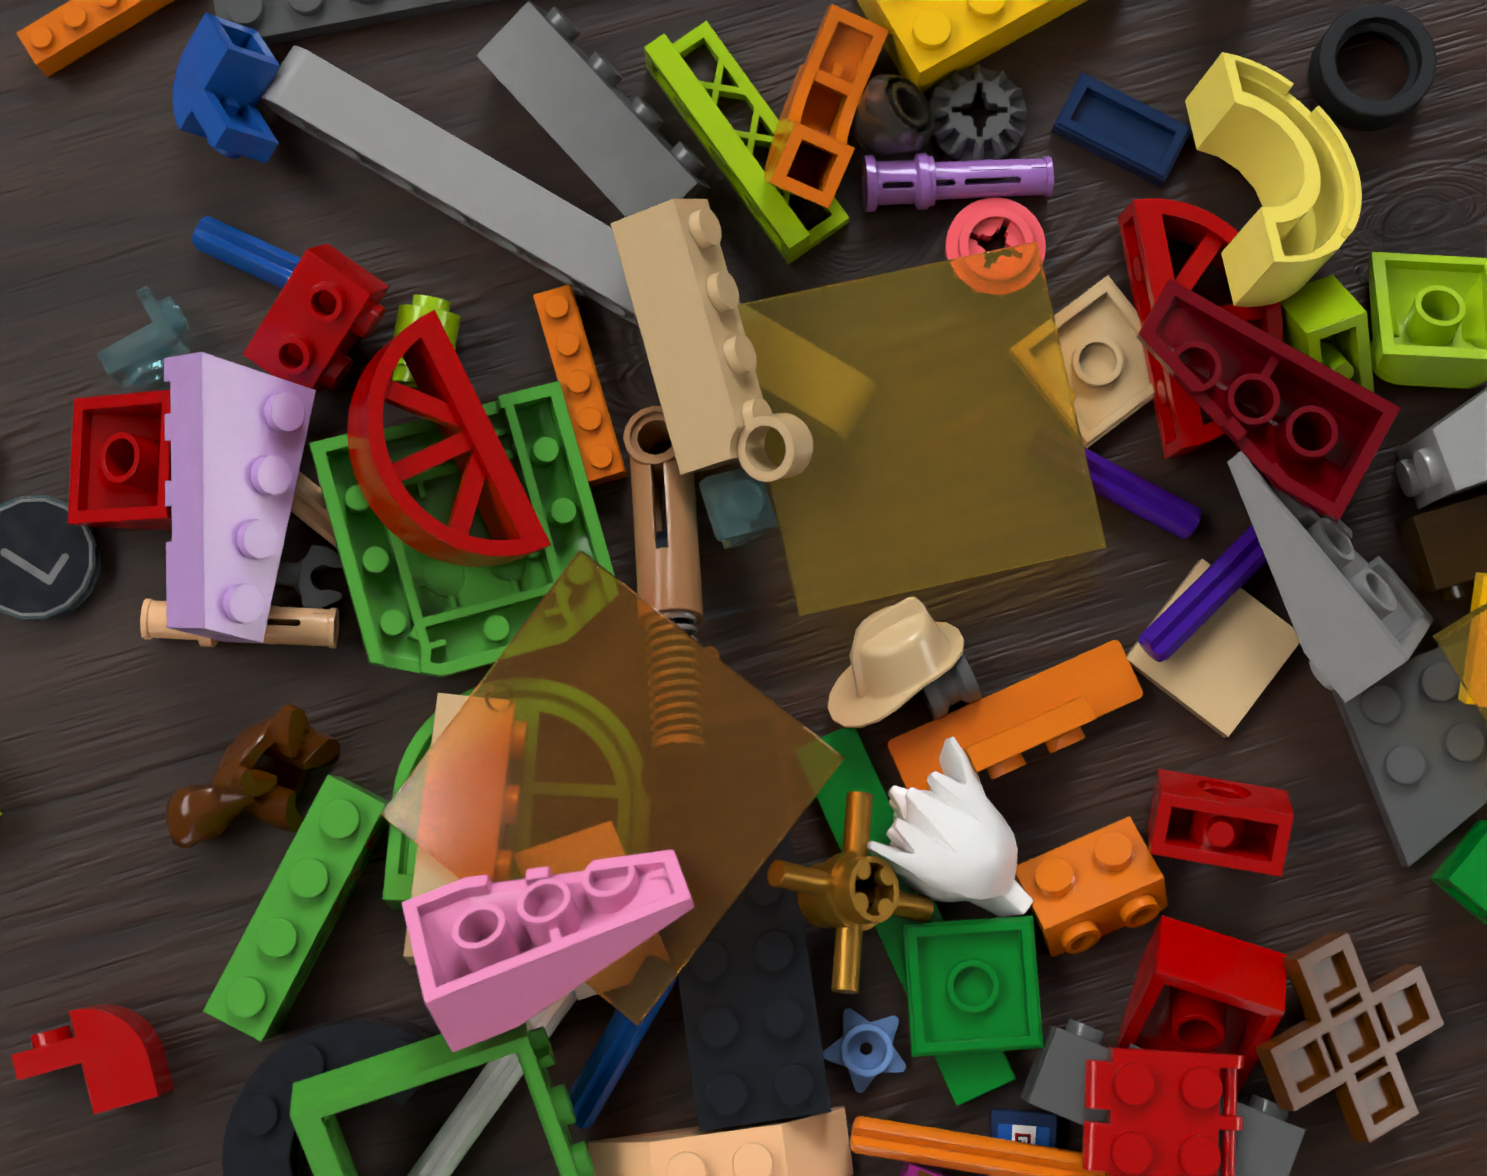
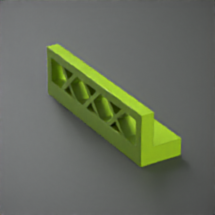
M707 21L673 44L664 33L644 47L646 68L787 264H790L849 223V216L834 197L829 209L823 207L829 217L807 231L789 206L790 195L794 194L765 182L764 170L753 156L755 145L770 148L779 120ZM705 44L718 62L714 83L699 81L683 60L686 55ZM724 72L734 86L722 85ZM719 97L747 102L753 111L750 132L733 129L718 108ZM759 120L770 136L757 134Z

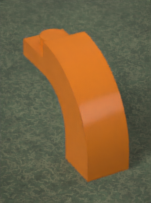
M834 4L828 6L805 63L799 67L782 110L766 161L765 182L821 207L830 208L855 149L847 145L851 123L889 29Z

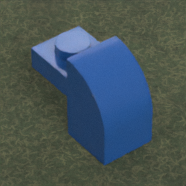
M205 13L188 41L177 66L173 85V112L179 130L206 138L208 144L218 153L232 159L244 156L267 163L279 143L256 106L280 68V65L257 30Z

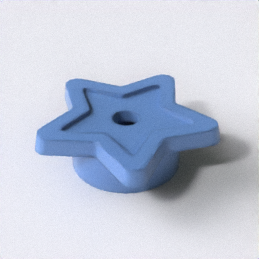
M851 1008L844 1010L843 1037L825 1049L823 1057L825 1060L848 1068L856 1092L863 1093L874 1077L881 1072H903L906 1069L905 1062L892 1045L899 1024L898 1017L889 1016L869 1022ZM864 1042L872 1045V1051L867 1055L862 1054L860 1051V1046Z

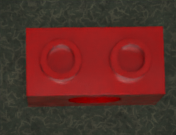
M1158 769L1147 825L1149 854L1282 877L1294 818L1287 790Z

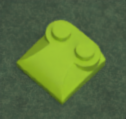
M1371 252L1368 259L1373 334L1370 342L1372 371L1384 381L1396 385L1469 389L1484 384L1487 381V258Z

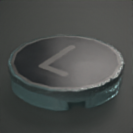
M47 495L19 496L0 505V612L27 622L50 620L75 611L93 592L101 572V553H99V544L96 539L97 534L92 526L68 524V503Z

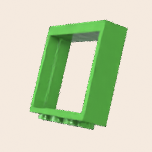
M527 1020L519 1027L453 1053L444 1036L439 1034L293 1083L290 1117L313 1175L359 1176L335 1113L516 1053L560 1176H596L585 1140L573 1143L567 1125L576 1123V1117L565 1084L553 1087L547 1068L555 1065V1058L544 1026L532 1029L530 1020Z

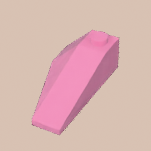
M674 849L598 859L592 861L585 871L555 875L552 874L549 866L527 869L525 879L492 883L488 874L465 877L402 902L424 1002L452 1053L519 1027L695 907Z

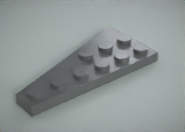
M1467 637L1409 658L1407 662L1347 703L1344 702L1335 689L1331 690L1402 867H1410L1487 803V706L1465 704L1458 699Z

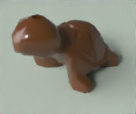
M291 703L282 706L278 713L268 720L244 729L235 737L234 742L229 744L211 784L192 785L177 789L167 802L166 824L173 844L182 848H193L200 842L219 837L241 811L251 814L276 828L298 832L305 817L301 816L295 808V799L302 792L309 778L311 768H318L340 754L338 740L329 735L317 733L307 722L305 711Z

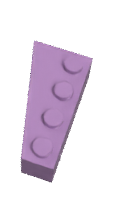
M204 352L164 358V382H170L171 413L165 414V441H171V481H165V507L172 508V540L166 542L167 628L222 642L263 643L316 390Z

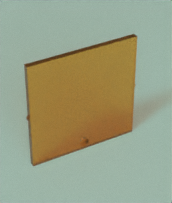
M578 551L381 815L458 879L488 874L492 883L525 879L527 869L549 866L552 874L555 875L585 871L592 861L598 859L674 849L695 907L585 981L588 986L638 1026L838 769L845 757L720 660L719 652L716 648L712 646L705 648L583 551Z

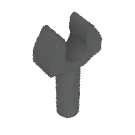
M312 545L307 556L299 562L280 561L275 586L294 588L301 595L302 605L305 608L330 609L344 603L347 599L345 595L337 591L319 590L315 584V577L320 570L324 568L343 570L339 554L325 546Z

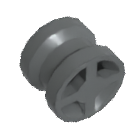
M964 654L961 655L950 670L919 691L926 708L934 720L946 716L950 706L960 701L971 704L982 698L976 678Z

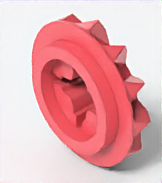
M998 197L981 199L962 209L949 227L945 245V256L952 269L954 279L960 280L970 288L974 295H993L999 299L1018 290H1024L1040 271L1046 251L1043 229L1032 212L1013 200ZM1001 226L1007 228L1004 238H1006L1004 249L1012 253L1010 259L1000 256L995 264L990 265L989 270L984 269L985 260L983 258L985 256V249L977 245V241L981 239L990 242L994 234H998Z

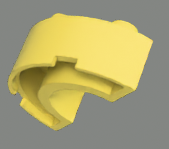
M1222 52L1186 98L1185 103L1196 149L1217 156L1239 170L1254 187L1263 206L1260 207L1221 254L1233 305L1237 307L1266 306L1285 300L1297 293L1354 231L1361 212V181L1355 159L1347 142L1337 126L1320 106L1310 112L1300 101L1288 93L1294 83L1255 61Z

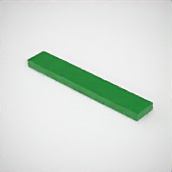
M843 727L795 749L841 853L846 795L848 792L853 791L866 792L873 795L869 842L874 841L889 846L891 840L886 833L894 823V811L888 803L889 800L856 728ZM898 880L899 890L915 894V891L906 887ZM932 900L934 906L933 914L926 922L944 921L935 901ZM891 915L888 919L875 925V928L907 996L901 924L920 922ZM1003 1051L933 1055L956 1106L1016 1079Z

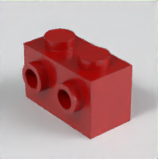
M328 243L306 249L243 355L272 376L316 390L315 394L326 388L333 391L344 380L353 365L354 360L347 355L358 337L362 339L369 337L383 318L386 308L379 303L390 286Z

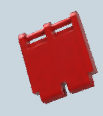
M1109 1047V1060L1086 1059L1084 1107L1107 1110V1121L1084 1120L1082 1169L1105 1172V1176H1219L1218 1168L1221 1162V1154L1218 1148L1219 1130H1223L1221 1176H1235L1236 1131L1243 1130V1116L1237 1115L1238 1069H1245V1055ZM1220 1068H1224V1092L1220 1079ZM1223 1092V1114H1219L1220 1098Z

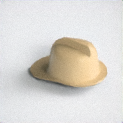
M914 596L907 597L895 605L873 612L855 630L850 652L851 665L837 679L830 692L828 710L832 720L845 728H861L879 722L896 711L927 684L938 679L956 664L963 654L965 642L959 629L946 622H935L923 603Z

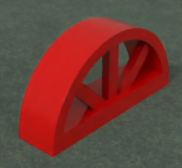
M1145 198L1134 199L1117 217L1135 310L1140 318L1141 327L1169 279L1192 290L1211 261L1227 279L1221 252L1239 232L1216 215L1197 206L1180 201ZM1166 236L1175 238L1195 249L1176 278H1174ZM1280 302L1259 307H1237L1233 304L1220 306L1283 341V318ZM1142 344L1150 384L1152 383L1154 390L1153 402L1164 459H1171L1193 452L1223 435L1225 432L1214 421L1203 425L1199 404Z
M433 310L421 316L376 353L363 371L353 393L347 425L348 448L354 475L361 492L378 518L393 534L420 553L449 564L466 567L499 566L517 561L550 546L551 543L436 311ZM402 357L419 391L390 380L394 369ZM384 402L435 422L444 440L392 464L383 430ZM450 459H454L462 479L448 525L446 526L426 512L412 498L402 482ZM476 507H478L494 540L468 535Z

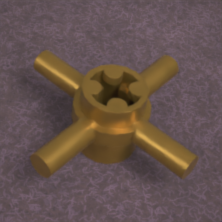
M859 791L848 792L846 795L842 853L830 857L826 862L815 863L810 867L776 860L770 865L768 870V881L771 886L797 892L798 904L802 915L810 924L818 928H836L831 991L844 994L858 993L863 931L871 929L879 922H883L891 917V915L926 922L931 918L934 910L933 902L929 897L899 890L896 874L886 860L878 856L868 855L867 843L870 840L873 795Z

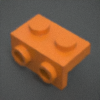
M1130 816L1017 865L1015 880L1033 899L1030 909L1042 930L1044 943L1051 957L1059 956L1065 952L1070 954L1083 952L1094 946L1100 937L1125 926L1135 928L1147 924L1161 910L1168 906L1164 876L1152 855L1149 854V850Z

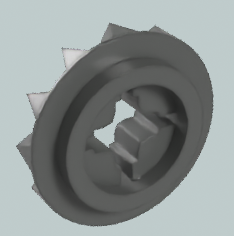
M977 64L970 69L962 71L953 70L948 78L935 88L929 105L928 122L934 140L952 158L958 161L1000 160L1011 153L1021 141L1026 129L1029 112L1023 99L1022 88L1016 87L1007 78L1004 70L996 72L984 69L980 64ZM976 92L981 93L985 109L995 111V114H997V116L987 117L985 126L981 131V137H977V127H973L972 117L962 116V113H960V110L970 109Z

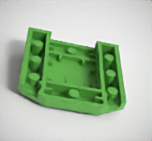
M560 381L500 395L496 401L482 404L551 543L550 546L529 556L499 566L466 567L449 564L431 558L407 545L383 524L361 492L350 461L348 433L309 443L369 664L443 678L566 644L620 595ZM426 418L383 429L386 447L392 464L444 440L436 423ZM450 459L402 482L412 498L426 512L446 526L448 525L462 479L454 459ZM476 507L468 535L494 540L478 507Z

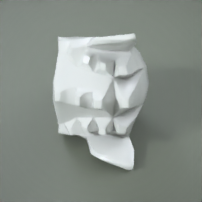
M954 737L947 738L939 756V764L943 774L934 771L927 776L930 791L918 790L913 787L905 789L896 785L890 789L888 795L891 799L888 803L894 810V823L886 834L890 838L891 843L887 846L870 841L867 843L868 851L872 856H878L886 860L893 868L897 879L906 887L915 891V894L926 896L933 901L939 902L969 901L999 917L1023 915L1033 903V899L1014 879L1018 852L1014 833L1003 816L986 797L980 778L964 750Z

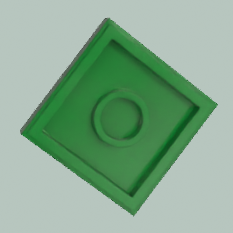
M1032 915L901 924L912 1057L1044 1048Z

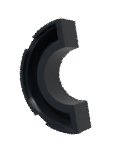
M359 1017L328 1023L285 1043L257 1067L243 1086L233 1105L223 1141V1176H310L305 1152L290 1117L293 1083L436 1036V1034L416 1024L400 1019ZM427 1083L386 1096V1098L402 1107L413 1099Z

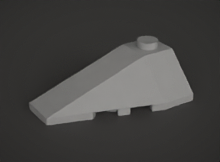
M1240 450L1227 463L1301 647L1310 659V668L1316 679L1327 689H1335L1344 702L1347 703L1407 662L1434 619L1395 571L1379 556L1368 563L1354 550L1350 541L1352 539V530L1341 520L1334 522L1325 517L1320 518L1311 508L1277 490Z

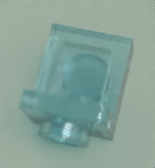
M148 285L137 290L136 293L152 323L96 353L107 374L124 387L131 384L134 387H140L156 381L164 375V358L185 355L191 352L181 334L190 329V326L180 307L171 295L162 299Z
M743 468L708 476L700 481V491L717 540L722 541L725 550L746 545L778 526L765 483L752 478Z

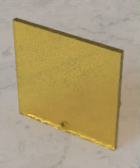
M1037 241L738 304L745 335L753 344L756 352L757 365L755 371L763 399L768 403L773 414L789 413L800 418L809 428L813 439V455L809 465L802 473L795 477L769 482L799 616L1107 548L1074 406L1077 394L1069 384ZM772 427L765 438V452L769 460L779 467L785 458L786 446L782 435Z

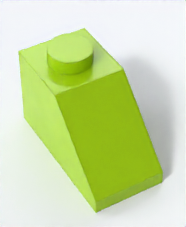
M1333 274L1305 284L1297 293L1280 301L1283 318L1282 342L1374 393L1367 311Z

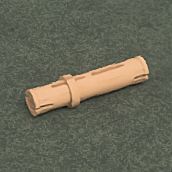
M145 599L143 601L140 616L142 638L198 640L200 647L216 646L218 640L167 628L166 601H154L153 599ZM270 606L263 643L270 645L285 644L337 648L340 632L339 609Z

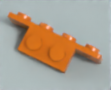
M1112 640L955 710L944 717L928 722L889 740L887 748L905 788L910 789L913 787L918 790L930 791L927 776L934 771L943 774L939 764V756L945 740L950 737H954L972 763L975 772L986 768L991 780L1026 765L1021 752L1045 742L1049 753H1052L1086 738L1081 725L1140 699L1143 695V690L1129 660L1126 659L1127 656L1121 643L1118 640Z

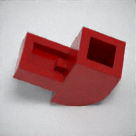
M100 1004L69 1011L75 1037L72 1038L70 1025L31 1035L30 1039L33 1049L11 1055L17 1081L81 1063L94 1115L155 1098L174 1090L165 1050L155 1029L136 1012L117 1005Z

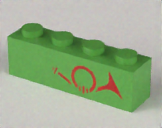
M327 775L203 1012L261 1042L278 1035L390 821L392 802L341 776Z

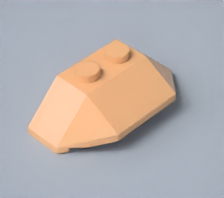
M844 1106L833 1107L831 1112L705 1131H699V1126L588 1141V1149L596 1176H852L854 1173Z

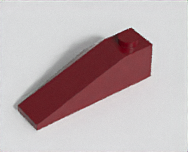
M1171 279L1166 283L1136 336L1277 490L1334 522L1340 520L1396 418L1400 407Z

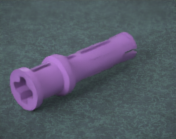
M917 153L913 160L876 161L873 155H865L862 158L861 168L863 207L865 212H875L878 205L915 204L917 210H927L929 206L935 205V200L1038 195L1051 197L1054 188L1053 161L1050 156L1034 159L934 162L933 156H927L926 153ZM1014 177L1013 179L965 181L966 179ZM936 180H949L948 182H936ZM885 182H906V183L883 184V183H885Z

